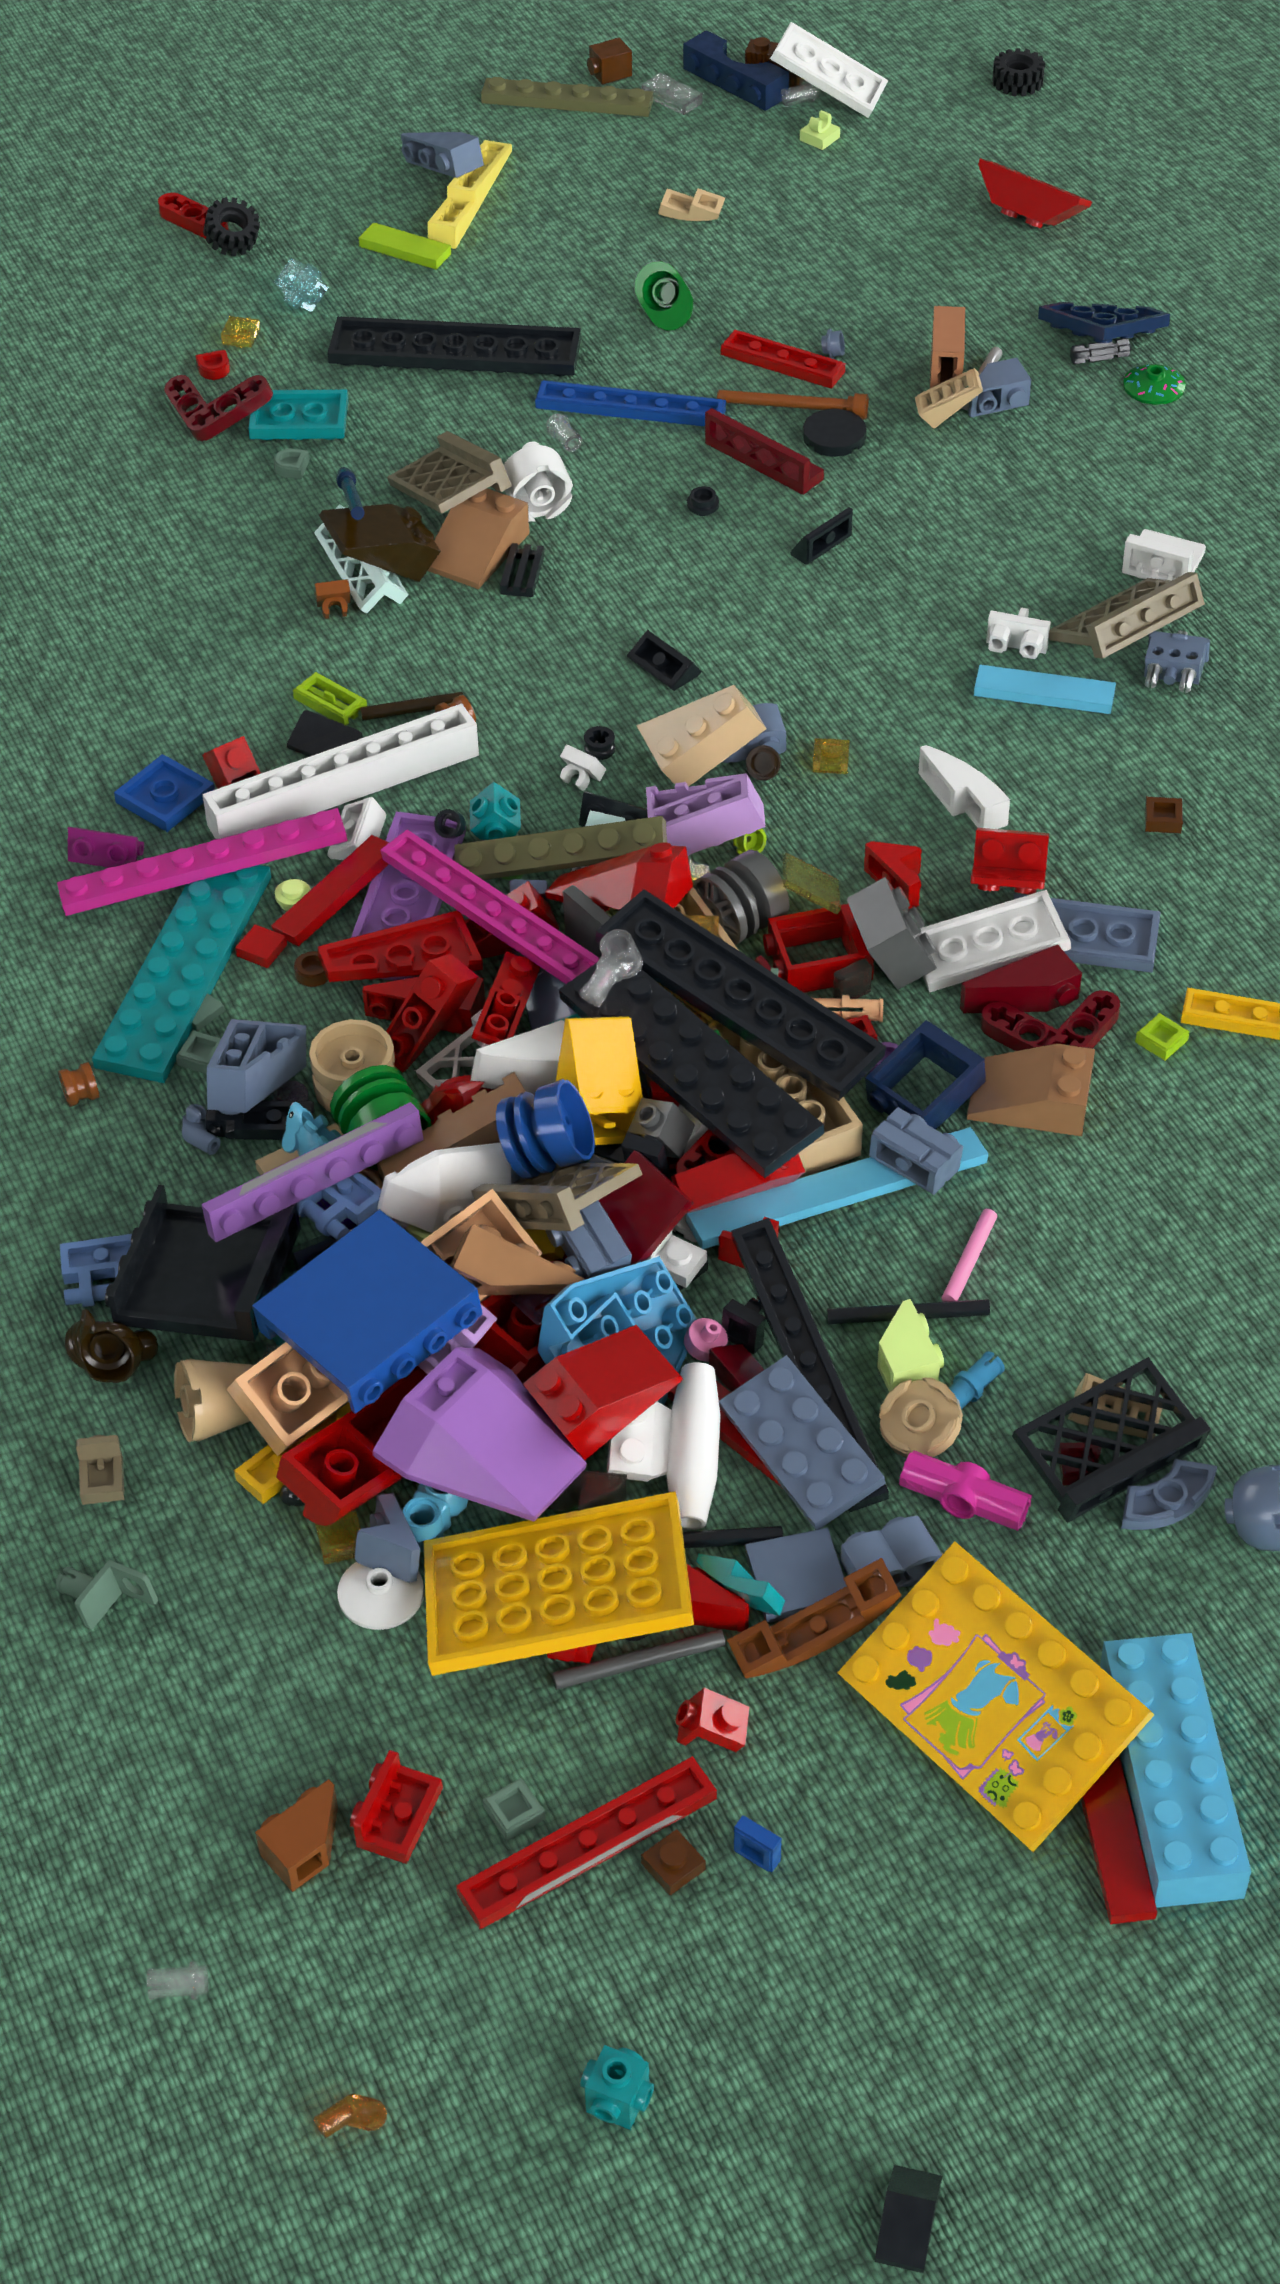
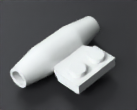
M693 1362L685 1364L681 1369L680 1376L683 1380L677 1385L672 1409L657 1401L609 1440L606 1477L644 1482L667 1475L668 1493L676 1491L682 1529L698 1530L706 1526L717 1481L721 1420L715 1369L706 1363Z

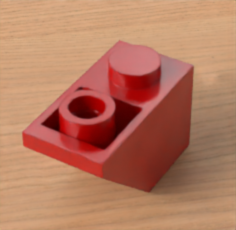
M244 736L202 754L218 789L261 774Z

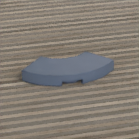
M1175 1459L1170 1472L1161 1480L1145 1486H1128L1121 1529H1156L1174 1524L1186 1518L1197 1510L1208 1497L1214 1484L1217 1466Z

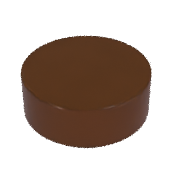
M318 951L303 953L295 960V977L300 984L316 987L328 982L318 956Z

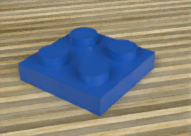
M162 754L114 792L117 804L168 832L204 803L202 794L215 790V786L210 780Z

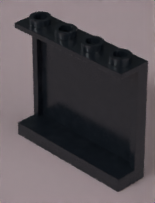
M158 1185L152 1200H148L145 1204L143 1220L140 1226L133 1230L131 1246L127 1254L122 1255L120 1258L115 1281L110 1283L106 1289L105 1304L111 1310L113 1322L134 1328L255 1342L259 1328L252 1305L279 1284L301 1230L297 1203L215 1242L208 1234L202 1207L168 1204L164 1185Z

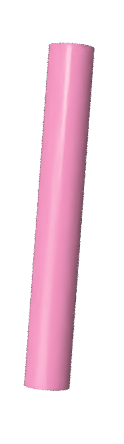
M984 1209L942 1295L941 1299L943 1302L959 1300L997 1219V1214L993 1210Z

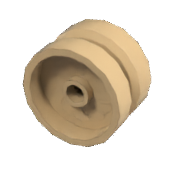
M349 1019L331 1024L321 1030L312 1040L309 1051L314 1092L317 1101L329 1112H331L330 1103L334 1092L351 1075L370 1066L387 1065L395 1068L394 1046L390 1035L381 1026L366 1020Z

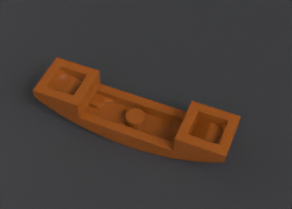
M880 1558L844 1577L846 1587L771 1627L765 1619L727 1639L744 1677L751 1678L772 1673L812 1658L848 1639L881 1616L902 1596L884 1560Z

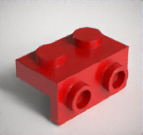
M389 1750L383 1764L377 1763L374 1766L369 1779L370 1790L364 1801L359 1800L356 1803L351 1815L350 1826L354 1828L356 1847L407 1864L439 1798L443 1784L441 1778L400 1765L399 1753Z

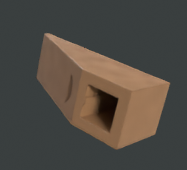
M472 1224L464 1233L450 1263V1267L478 1289V1294L480 1295L558 1294L567 1285L584 1280V1278L576 1275L575 1269L568 1264L559 1261L552 1263L538 1256V1251L533 1247L523 1243H516L515 1245L501 1238L502 1235L498 1230L487 1225L477 1226Z

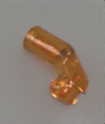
M350 2094L313 2117L318 2130L326 2139L345 2126L366 2131L378 2130L387 2120V2110L385 2105L377 2099Z

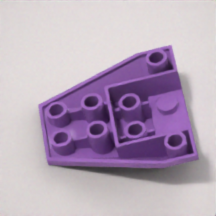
M456 1347L402 1399L372 1453V1456L405 1479L533 1522L586 1469L587 1464L511 1369L479 1348Z

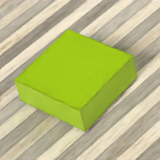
M1159 1013L1136 1033L1135 1043L1166 1061L1188 1041L1190 1031Z

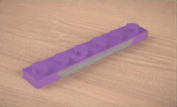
M410 1102L201 1204L208 1234L215 1242H218L423 1141L419 1110Z

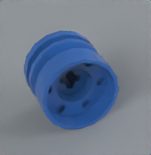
M562 1079L541 1086L536 1090L535 1095L531 1092H522L517 1097L510 1096L501 1099L497 1104L496 1125L500 1143L509 1164L522 1179H531L537 1177L540 1173L552 1172L556 1167V1163L560 1167H568L590 1160L593 1156L595 1139L591 1118L582 1096L569 1080Z

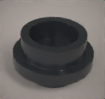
M706 486L697 487L691 491L690 496L687 498V508L696 515L708 516L718 510L719 498L712 488Z

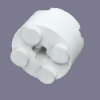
M528 442L522 449L507 459L504 467L512 487L505 490V493L511 497L528 502L529 521L536 522L535 517L545 516L546 519L554 518L568 507L572 499L571 490L573 484L560 455L554 449L539 445L537 442Z

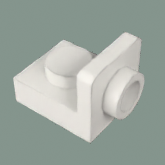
M671 1231L647 1259L660 1256L674 1282L687 1288L707 1262V1251L673 1236Z

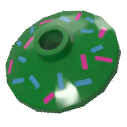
M1145 364L1132 368L1126 373L1123 380L1124 390L1131 398L1141 403L1152 405L1168 404L1176 401L1184 394L1186 388L1185 379L1177 370L1159 364Z

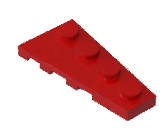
M457 910L317 947L320 962L329 982L420 975L429 960L450 953L470 970H483L481 955L462 914Z

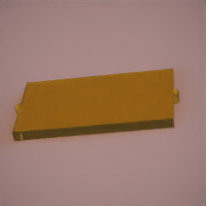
M786 852L783 857V887L812 903H816L838 914L841 909L839 880Z

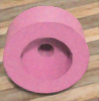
M709 1318L695 1320L684 1336V1345L688 1353L692 1357L705 1362H709V1350L711 1348L726 1346L728 1342L727 1333L723 1326Z

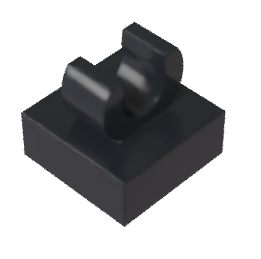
M732 1299L723 1308L721 1324L730 1342L736 1345L743 1344L752 1354H755L763 1346L766 1317L761 1315L763 1310L757 1299H750L746 1305Z

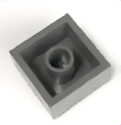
M884 877L846 898L867 951L898 990L937 969L931 954L936 952V949L927 933L922 934L920 929L925 926V923L915 907L908 908L910 903L900 886L894 889L887 878Z

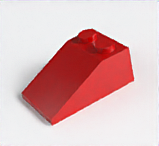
M634 1325L555 1357L524 1382L523 1385L581 1457L586 1460L680 1383L683 1378L637 1325Z

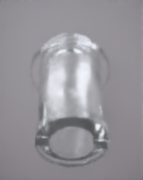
M806 80L804 84L781 90V94L785 95L781 97L786 108L806 101L813 103L815 99L819 98L818 88Z
M554 414L547 420L548 434L551 437L557 438L565 450L573 452L580 447L582 437L571 427L570 420L566 415Z
M191 1961L189 1967L149 1968L147 1972V1987L151 1986V1989H148L149 1999L155 2000L156 1998L191 1995L192 2000H198L199 1995L208 1993L206 1965L198 1966L196 1961Z

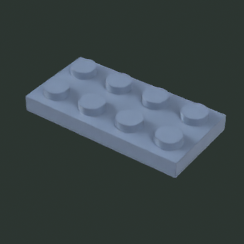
M787 1355L719 1400L720 1409L815 1530L821 1529L886 1484L884 1475Z

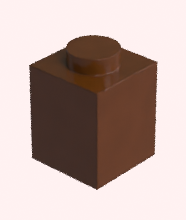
M620 37L590 45L589 58L587 59V67L590 74L594 75L601 84L632 76V50Z

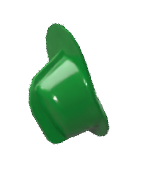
M663 261L651 262L645 265L639 271L635 280V294L638 301L658 328L670 331L684 326L690 319L693 311V297L684 280L672 265Z

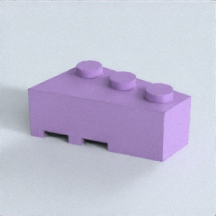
M747 773L709 778L705 780V785L691 787L686 782L676 783L675 789L659 791L656 786L646 787L648 818L663 816L666 820L667 843H670L672 846H686L688 856L766 827L764 804Z

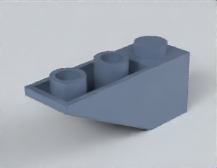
M463 132L400 134L403 144L402 153L408 163L454 178L484 166L479 138Z

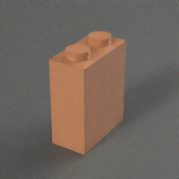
M934 306L930 388L963 373L965 307Z

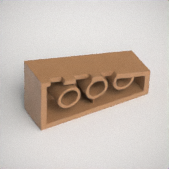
M515 1072L502 1078L504 1084L487 1093L486 1089H483L471 1096L473 1102L452 1113L451 1109L438 1115V1120L434 1125L422 1130L423 1141L376 1163L382 1183L385 1176L394 1171L399 1173L411 1162L434 1150L500 1143L496 1125L497 1104L501 1099L510 1096L517 1097L519 1093L526 1092Z

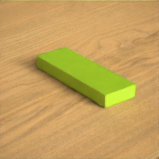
M374 222L359 237V247L435 270L451 255V245Z

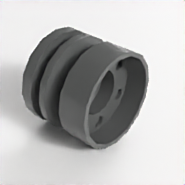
M747 850L725 863L724 867H717L711 872L706 873L695 880L693 885L735 945L757 933L758 929L768 927V918L787 915L790 907L788 892L779 872L767 857L754 850Z

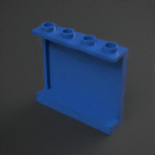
M380 1209L252 1305L259 1331L269 1340L276 1335L281 1337L346 1393L351 1411L355 1414L366 1405L374 1403L384 1391L398 1380L407 1377L417 1365L431 1354L439 1352L449 1340L463 1329L471 1327L483 1314L478 1289Z

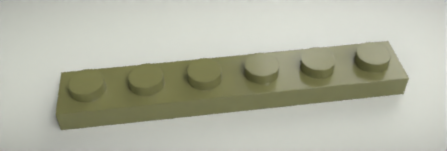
M502 77L486 78L481 91V103L649 117L653 104V91H644L640 88L619 89L613 86L594 87L586 84L569 85L560 84L555 81L545 83L533 82L529 79L508 80Z
M663 816L455 844V862L482 880L590 866L657 843H667L666 820Z

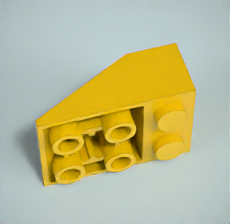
M628 1016L565 1018L556 1081L562 1079L569 1080L579 1091L591 1118L595 1145L622 1144L640 1100L643 1098L632 1021Z

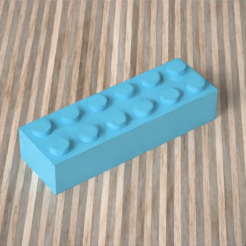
M1192 1633L1104 1641L1100 1667L1154 1714L1152 1719L1119 1756L1156 1907L1244 1899L1251 1875V1868Z

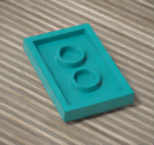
M272 390L273 396L270 401L250 414L248 428L250 439L345 438L348 390Z

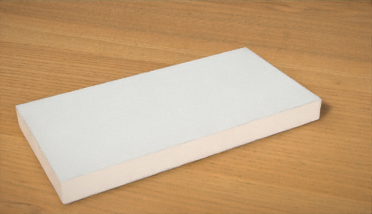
M790 22L770 58L867 118L872 113L888 82L887 79Z
M1047 890L920 928L922 934L927 933L936 949V952L931 954L937 969L923 976L929 993L968 981L1057 944L1063 951L1071 949L1068 934Z

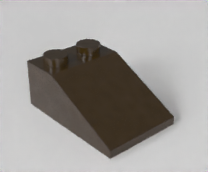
M394 504L363 506L365 514L360 520L352 517L349 508L321 511L319 517L343 555L417 582L421 581L441 552L433 540L434 535L421 521L422 516L420 513L409 506L405 508Z

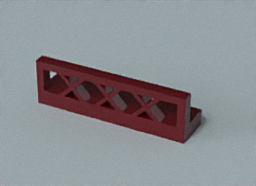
M713 408L705 412V444L802 495L824 480V469L811 463L809 458Z

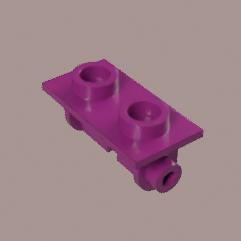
M68 827V861L109 868L137 861V855H143L144 842L139 841L137 837Z

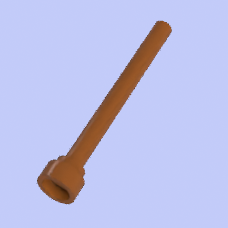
M719 390L717 392V399L726 400V403L815 410L837 408L851 411L859 415L863 420H866L868 414L869 396L862 393H855L854 396H848V399L731 390Z

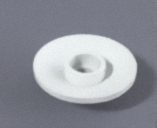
M355 1562L344 1572L340 1579L337 1591L338 1602L344 1615L358 1626L373 1630L394 1628L412 1618L420 1608L424 1597L423 1580L419 1571L417 1581L409 1583L393 1577L387 1569H372ZM379 1582H385V1584L382 1586L374 1585Z

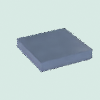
M828 1528L745 1544V1555L753 1579L769 1582L785 1599L780 1616L763 1612L764 1618L768 1623L784 1620L847 1586L843 1579L844 1575Z

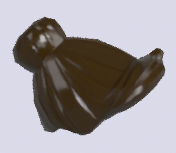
M88 1309L82 1310L80 1321L74 1323L68 1329L65 1336V1348L70 1359L78 1367L84 1369L91 1378L99 1382L120 1383L128 1380L137 1371L141 1361H150L158 1352L157 1338L152 1332L143 1328L134 1332L121 1323L95 1321Z

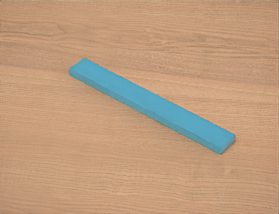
M971 1127L949 1133L963 1146L958 1172L987 1163L988 1152ZM869 1157L799 1178L785 1185L687 1213L686 1223L702 1249L719 1245V1236L723 1230L731 1232V1230L761 1221L764 1217L779 1221V1226L916 1184Z

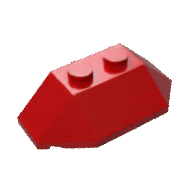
M981 158L979 160L978 166L991 202L1002 207L1000 212L1007 216L1017 218L1018 214L1027 217L1025 223L1038 228H1042L1043 224L1055 226L1086 210L1092 204L1091 200L993 161Z

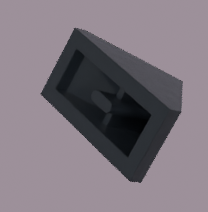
M894 2165L886 2192L874 2262L924 2273L943 2176Z

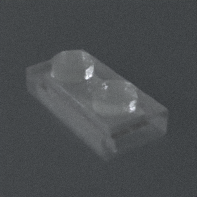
M662 73L655 75L641 85V89L644 91H653L654 101L683 115L703 103V93Z

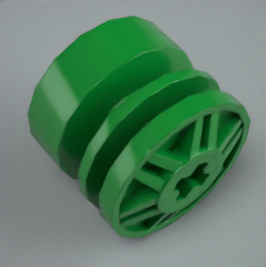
M387 1065L370 1066L357 1071L342 1082L334 1092L330 1103L331 1116L343 1134L410 1102L419 1110L422 1130L432 1126L430 1117L421 1103L415 1098L414 1092L407 1085L405 1078L396 1068ZM376 1164L368 1167L369 1169L378 1170Z

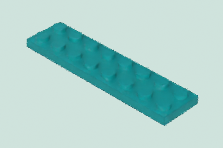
M256 865L185 885L92 1057L95 1069L165 1083L177 1060V1054L193 1029L192 1021L206 994L211 995L272 877L270 867Z

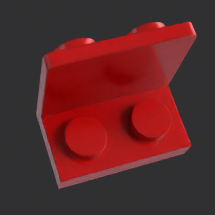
M977 828L970 883L978 884V889L984 891H999L1000 886L1015 887L1014 891L1016 893L1033 894L1037 892V889H1044L1049 833Z

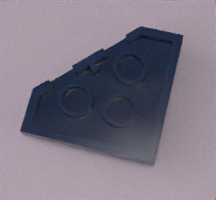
M1058 302L1039 306L1038 319L1049 322L1053 328H1067L1072 330L1074 335L1094 337V341L1098 343H1111L1112 339L1117 337L1133 338L1135 333L1140 332L1155 333L1156 329L1167 327L1170 322V313L1145 306H1136L1135 309H1117V305L1092 304V307L1073 306L1074 303Z

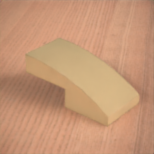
M667 188L658 214L686 221L715 220L720 215L725 197L699 188L695 196L691 197Z

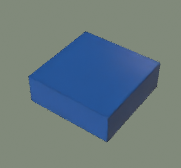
M743 1815L734 1826V1851L772 1873L781 1861L782 1838Z

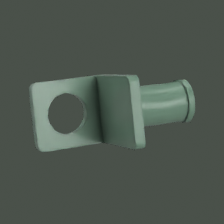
M111 1560L107 1561L95 1577L68 1566L63 1569V1572L70 1575L71 1578L60 1573L56 1580V1589L59 1593L76 1598V1609L84 1626L91 1630L122 1593L153 1606L158 1602L157 1595L147 1575ZM127 1578L136 1582L142 1590L133 1586Z

